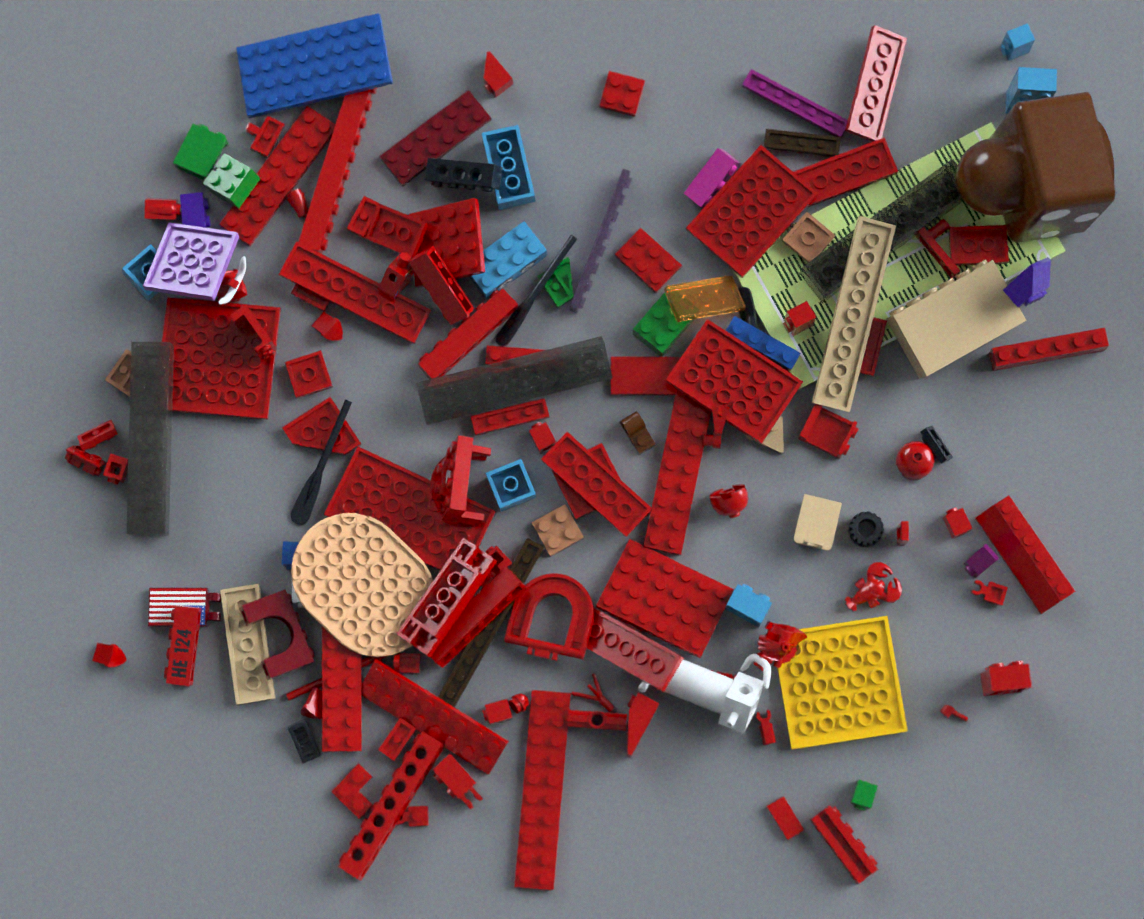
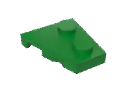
M569 257L562 260L544 286L557 308L574 299ZM545 271L537 276L539 280L543 276Z

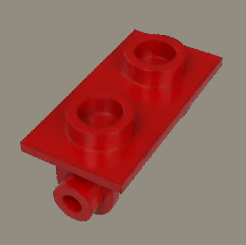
M75 445L66 449L68 452L65 455L67 463L77 468H80L82 463H84L82 470L93 476H99L102 471L100 467L107 464V462L101 460L100 456L83 451L80 446Z

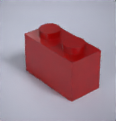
M805 301L786 312L783 325L788 333L791 332L795 336L812 327L816 316L809 303Z

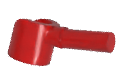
M944 705L940 710L947 718L953 714L965 722L968 720V717L957 712L951 705Z

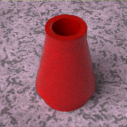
M297 189L288 193L287 201L298 217L307 216L308 208L304 192L301 189Z

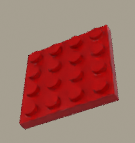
M472 198L409 214V216L429 224L417 254L434 246L455 279L485 273L478 199ZM414 273L415 287H423L421 280Z

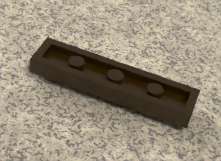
M766 129L764 148L833 157L839 155L841 137Z

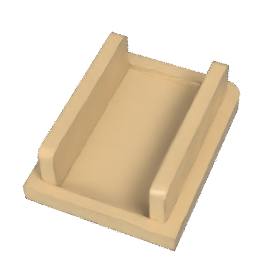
M804 494L794 542L829 551L832 548L842 503Z

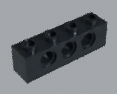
M428 158L425 180L431 182V186L442 187V184L448 185L447 187L454 189L464 186L466 190L475 191V188H481V191L492 192V189H500L503 167L489 163ZM482 174L481 179L478 181L479 175Z

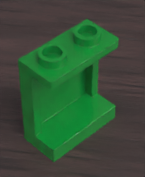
M192 123L173 161L174 166L205 181L213 170L224 146L227 147L229 144L225 138L226 136L218 131L215 133L209 131V128L203 124L196 125Z

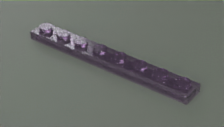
M623 169L571 302L570 311L578 313L579 308L583 309L586 301V298H584L585 292L590 291L593 283L590 280L591 276L597 273L599 268L598 258L604 255L606 247L603 245L605 240H609L611 237V224L617 221L619 212H617L618 206L623 205L626 197L623 193L625 188L629 189L632 181L630 171Z

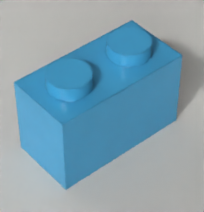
M1028 23L1006 32L1000 48L1002 54L1007 56L1008 61L1029 53L1035 38Z

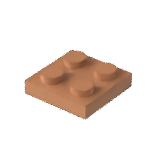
M806 212L786 234L782 242L811 265L836 235Z
M565 504L532 522L550 557L584 539Z

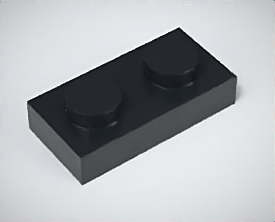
M933 426L926 427L920 431L923 442L930 446L934 458L942 464L953 458Z

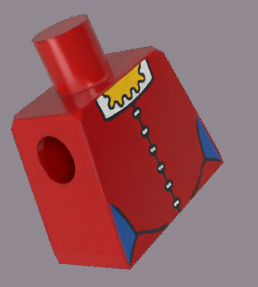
M408 253L399 254L387 267L378 288L379 291L393 300L413 278L414 272L409 264L411 256Z

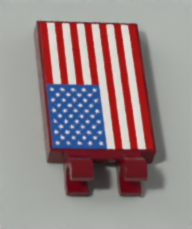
M149 588L148 626L173 627L171 612L177 605L202 608L200 627H207V621H221V613L209 612L210 602H221V594L208 593V588Z

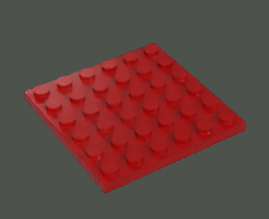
M167 297L154 400L155 410L268 420L276 350L271 357L261 360L254 348L260 345L262 341L251 325L248 324L239 330L230 315L245 304L226 303L220 305L219 302ZM246 304L277 348L281 308Z

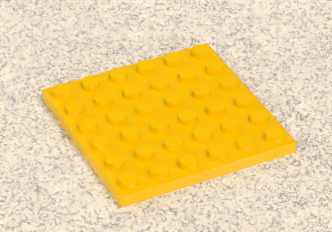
M888 616L799 629L807 635V638L797 644V651L790 662L782 663L781 668H777L791 750L908 732Z

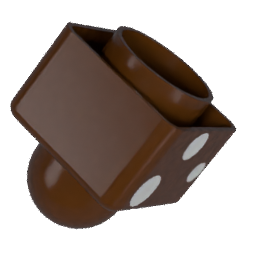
M1088 92L1016 103L989 139L972 145L961 157L956 170V185L963 201L970 208L981 214L991 216L1003 215L1008 236L1017 243L1085 232L1115 199V169L1112 147L1104 127L1097 120L1091 95Z

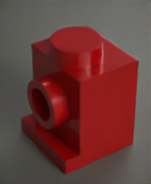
M110 453L103 476L108 478L107 482L115 485H118L119 482L124 483L132 462L127 458ZM120 468V473L115 474V470Z

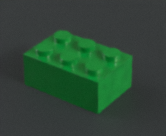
M669 287L633 328V335L657 355L663 357L696 319L699 310Z

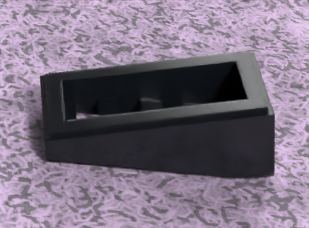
M306 718L288 726L302 763L321 756ZM305 727V730L298 733L294 732L298 728ZM308 734V737L297 740L298 737ZM311 741L310 745L303 748L300 747V745ZM314 749L315 752L304 756L303 752Z

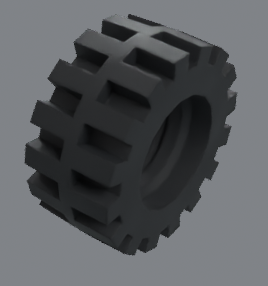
M863 511L852 518L848 533L850 534V539L855 544H858L860 547H869L879 542L884 533V524L881 518L876 516L877 514ZM870 522L874 527L873 535L870 537L860 535L858 531L860 523Z

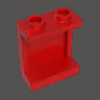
M246 304L230 315L239 330L250 324L262 343L255 347L254 350L261 360L263 358L268 359L275 353V345Z
M815 404L798 439L840 459L842 454L846 456L850 445L847 443L850 437L854 439L858 428H856L858 422H851L823 408V405Z

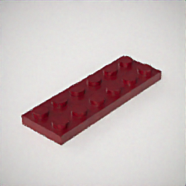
M467 90L380 155V159L399 183L404 186L426 170L428 158H442L492 119L473 94Z

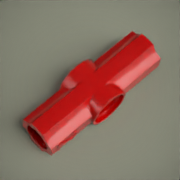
M568 710L567 727L626 731L627 714ZM593 716H601L603 719L602 724L594 725L591 721Z

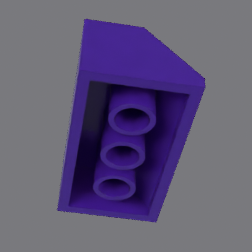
M1047 257L1031 264L1003 289L1004 293L1017 307L1031 305L1047 294L1045 290L1050 287V258Z

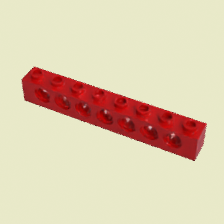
M423 731L421 735L418 734L413 741L414 746L411 751H407L403 756L401 767L396 768L393 772L391 783L383 788L381 792L382 797L379 802L376 801L373 804L371 815L368 819L365 818L360 826L361 831L350 841L349 845L351 847L339 859L340 864L338 867L358 880L362 881L397 822L402 817L403 812L409 806L445 748L444 744ZM426 750L425 758L418 759L419 751ZM415 766V774L408 776V769ZM404 783L405 790L402 793H398L397 786ZM394 800V808L388 810L386 807L387 802ZM379 817H383L384 824L377 827L376 820ZM373 834V841L367 844L365 841L366 836ZM357 851H362V852H363V857H362V859L359 860V861H356V860H355V854H356V852H357Z

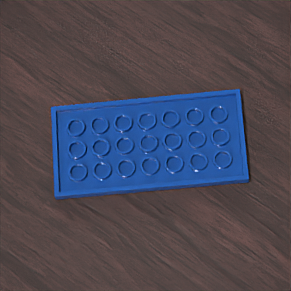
M379 13L236 47L246 111L249 118L393 84L383 25Z

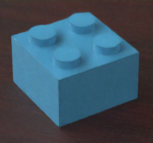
M151 244L122 268L123 275L147 301L159 293L145 290L143 287L157 252Z
M522 459L486 473L501 512L536 498V493Z
M738 584L725 609L759 628L772 602L769 601L770 598L762 593L759 595L753 593V589L748 585L742 584L741 586Z

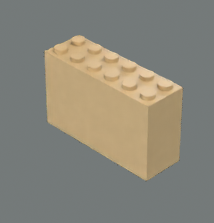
M984 260L972 266L973 271H970V269L963 271L955 276L957 280L954 281L951 278L938 285L939 290L935 287L922 294L923 299L919 296L906 303V308L901 306L889 313L890 317L886 320L919 379L929 376L1027 321L1020 308L1004 293L1003 289L1007 287V284L993 260L988 263Z

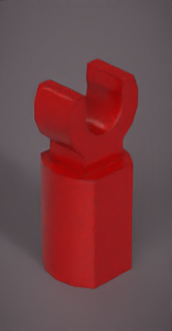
M766 710L767 717L765 719L760 717L759 712L756 713L757 720L761 722L759 729L763 745L776 743L773 725L769 722L771 718L770 710Z

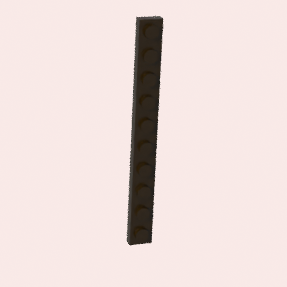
M529 538L525 541L510 568L523 584H525L544 550L543 546ZM515 599L467 644L438 696L440 699L456 707Z

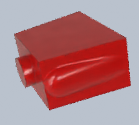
M145 199L144 219L176 220L177 215L181 214V204H178V199Z

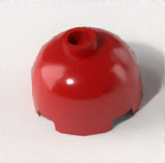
M912 441L899 449L896 456V466L903 477L910 480H920L932 471L934 467V454L927 444Z
M744 484L732 485V488L726 490L721 488L711 493L709 497L713 509L718 514L729 516V518L738 517L740 512L747 506L749 499Z

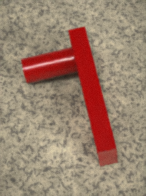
M942 219L928 231L922 228L918 231L916 238L948 276L954 279L961 270L935 241L937 237L950 228L949 223Z

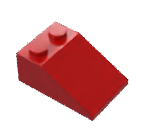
M639 692L637 696L632 695L627 704L629 707L627 756L630 758L659 706L658 702Z

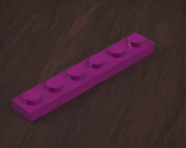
M752 69L749 71L742 84L743 88L835 137H842L846 129L847 119Z

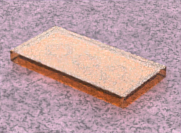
M732 275L669 285L664 288L677 322L744 311L746 308Z

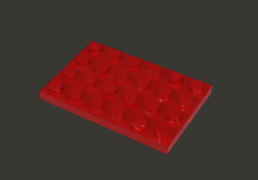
M760 145L690 222L686 230L743 278L813 201L818 193L766 148Z
M709 319L705 321L665 380V382L711 412L712 406H718V417L722 416L723 407H729L726 422L759 444L763 443L803 383L802 380Z
M629 539L596 604V608L701 659L734 589Z

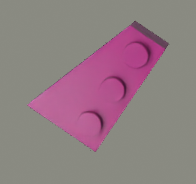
M717 148L685 190L684 194L704 208L726 184L728 178L736 172L741 163L725 150Z

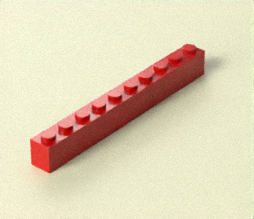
M377 88L344 96L298 241L321 254L327 249L328 240L326 239L328 233H331L334 223L332 220L338 214L339 205L337 204L339 198H343L345 191L343 185L349 179L350 170L348 169L350 163H354L356 156L354 150L360 144L361 135L359 134L361 129L365 128L367 121L365 115L371 109L372 101L370 99L372 94L375 95Z

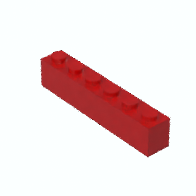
M503 288L500 291L495 290L486 303L482 302L477 306L476 312L472 316L469 315L462 320L461 326L453 328L447 334L448 337L444 341L440 340L434 345L432 352L429 354L425 353L419 359V368L434 384L518 308V303Z
M1105 328L995 347L991 349L989 356L992 370L997 371L1101 352L1109 347Z
M505 567L499 570L495 578L486 583L481 591L471 598L431 655V659L437 665L444 668L527 587L509 568Z

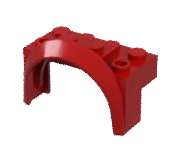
M458 435L455 441L451 442V446L447 448L446 456L439 461L433 470L430 480V492L434 504L439 512L442 513V520L479 527L484 521V514L465 511L471 460L486 461L487 457L491 455V448L473 445V438ZM447 470H448V471H451V474H450V477H448V478H447V481H446V474H447Z

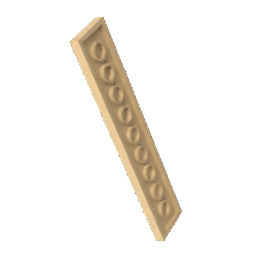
M862 216L857 218L812 403L850 412L896 225Z

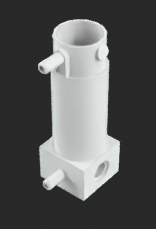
M683 659L664 692L721 714L718 724L744 734L757 709L764 682L741 672H738L735 679H731ZM641 680L642 682L638 689L640 692H645L650 684Z

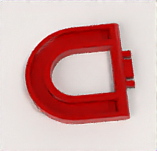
M557 573L541 575L525 585L527 588L515 599L504 642L528 647L526 654L531 656L533 650H535L534 656L550 659L553 653L552 660L554 661L558 660V655L583 660L594 621L593 602L585 587L574 578ZM561 596L572 605L573 615L565 645L528 638L535 609L539 602L546 597Z

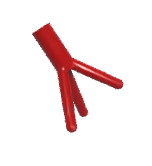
M595 673L592 674L597 691L590 684L587 686L595 696L571 692L574 696L598 701L609 712L615 707L603 696Z

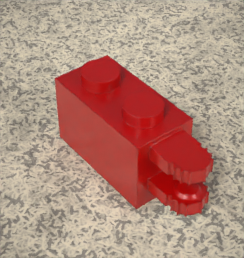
M451 754L432 769L435 772L434 778L440 784L444 782L449 787L446 791L453 799L457 796L470 810L474 806L464 796L466 793L471 791L477 800L481 801L483 799L473 788L477 783Z

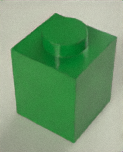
M857 780L850 803L855 804L854 808L865 811L866 808L871 809L878 785Z

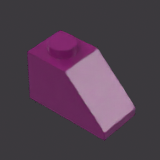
M985 544L963 563L966 566L964 569L971 577L974 575L977 578L997 561L999 557Z

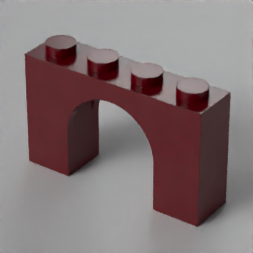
M286 589L244 604L239 608L246 626L272 618L282 621L289 629L291 640L287 650L261 662L267 680L313 663V658H315L312 648L307 645V634L299 625V614L292 607V596L286 592Z

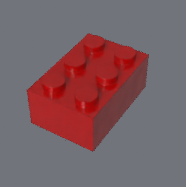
M1014 661L1006 666H1003V663L991 664V666L985 668V671L980 673L983 696L1020 693L1032 688L1029 664H1023V661Z

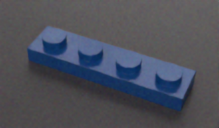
M736 316L733 317L726 329L728 333L757 352L789 370H792L801 354Z

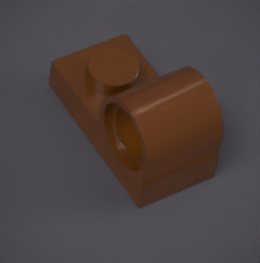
M637 411L620 420L622 428L639 455L656 445Z

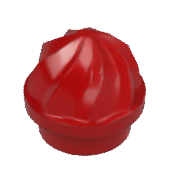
M524 694L513 695L512 699L509 700V705L517 714L524 712L529 705L528 697Z

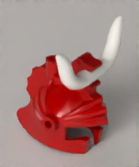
M245 256L241 258L238 270L233 268V270L225 272L216 295L220 305L235 303L247 296L246 286L242 280L246 271Z
M769 620L764 627L768 629L767 633L759 636L758 650L761 651L757 654L749 655L740 669L742 672L747 670L750 664L755 661L753 664L761 671H764L763 682L766 689L769 687L771 676L770 664L774 661L773 666L781 668L782 663L790 662L797 651V644L807 638L804 632L795 627L773 623Z

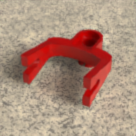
M712 406L713 435L704 434L703 446H712V448L720 449L722 430L729 407H723L722 416L718 417V406Z

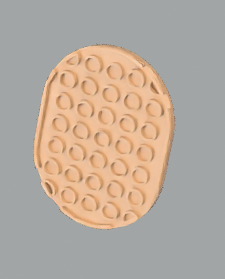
M342 513L319 521L300 540L295 550L291 567L293 588L302 606L338 642L349 650L366 656L383 657L400 653L412 646L396 633L433 582L432 575L421 558L379 520L356 513Z

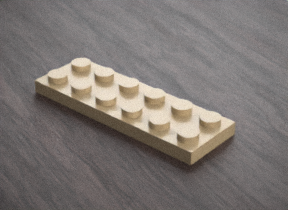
M253 584L220 590L236 705L276 699L273 679L267 680L261 665L264 659L270 658L265 620L246 626L239 609L242 605L261 598L260 585Z

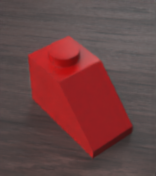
M489 50L486 54L485 85L483 87L488 94L498 97L513 85V78Z

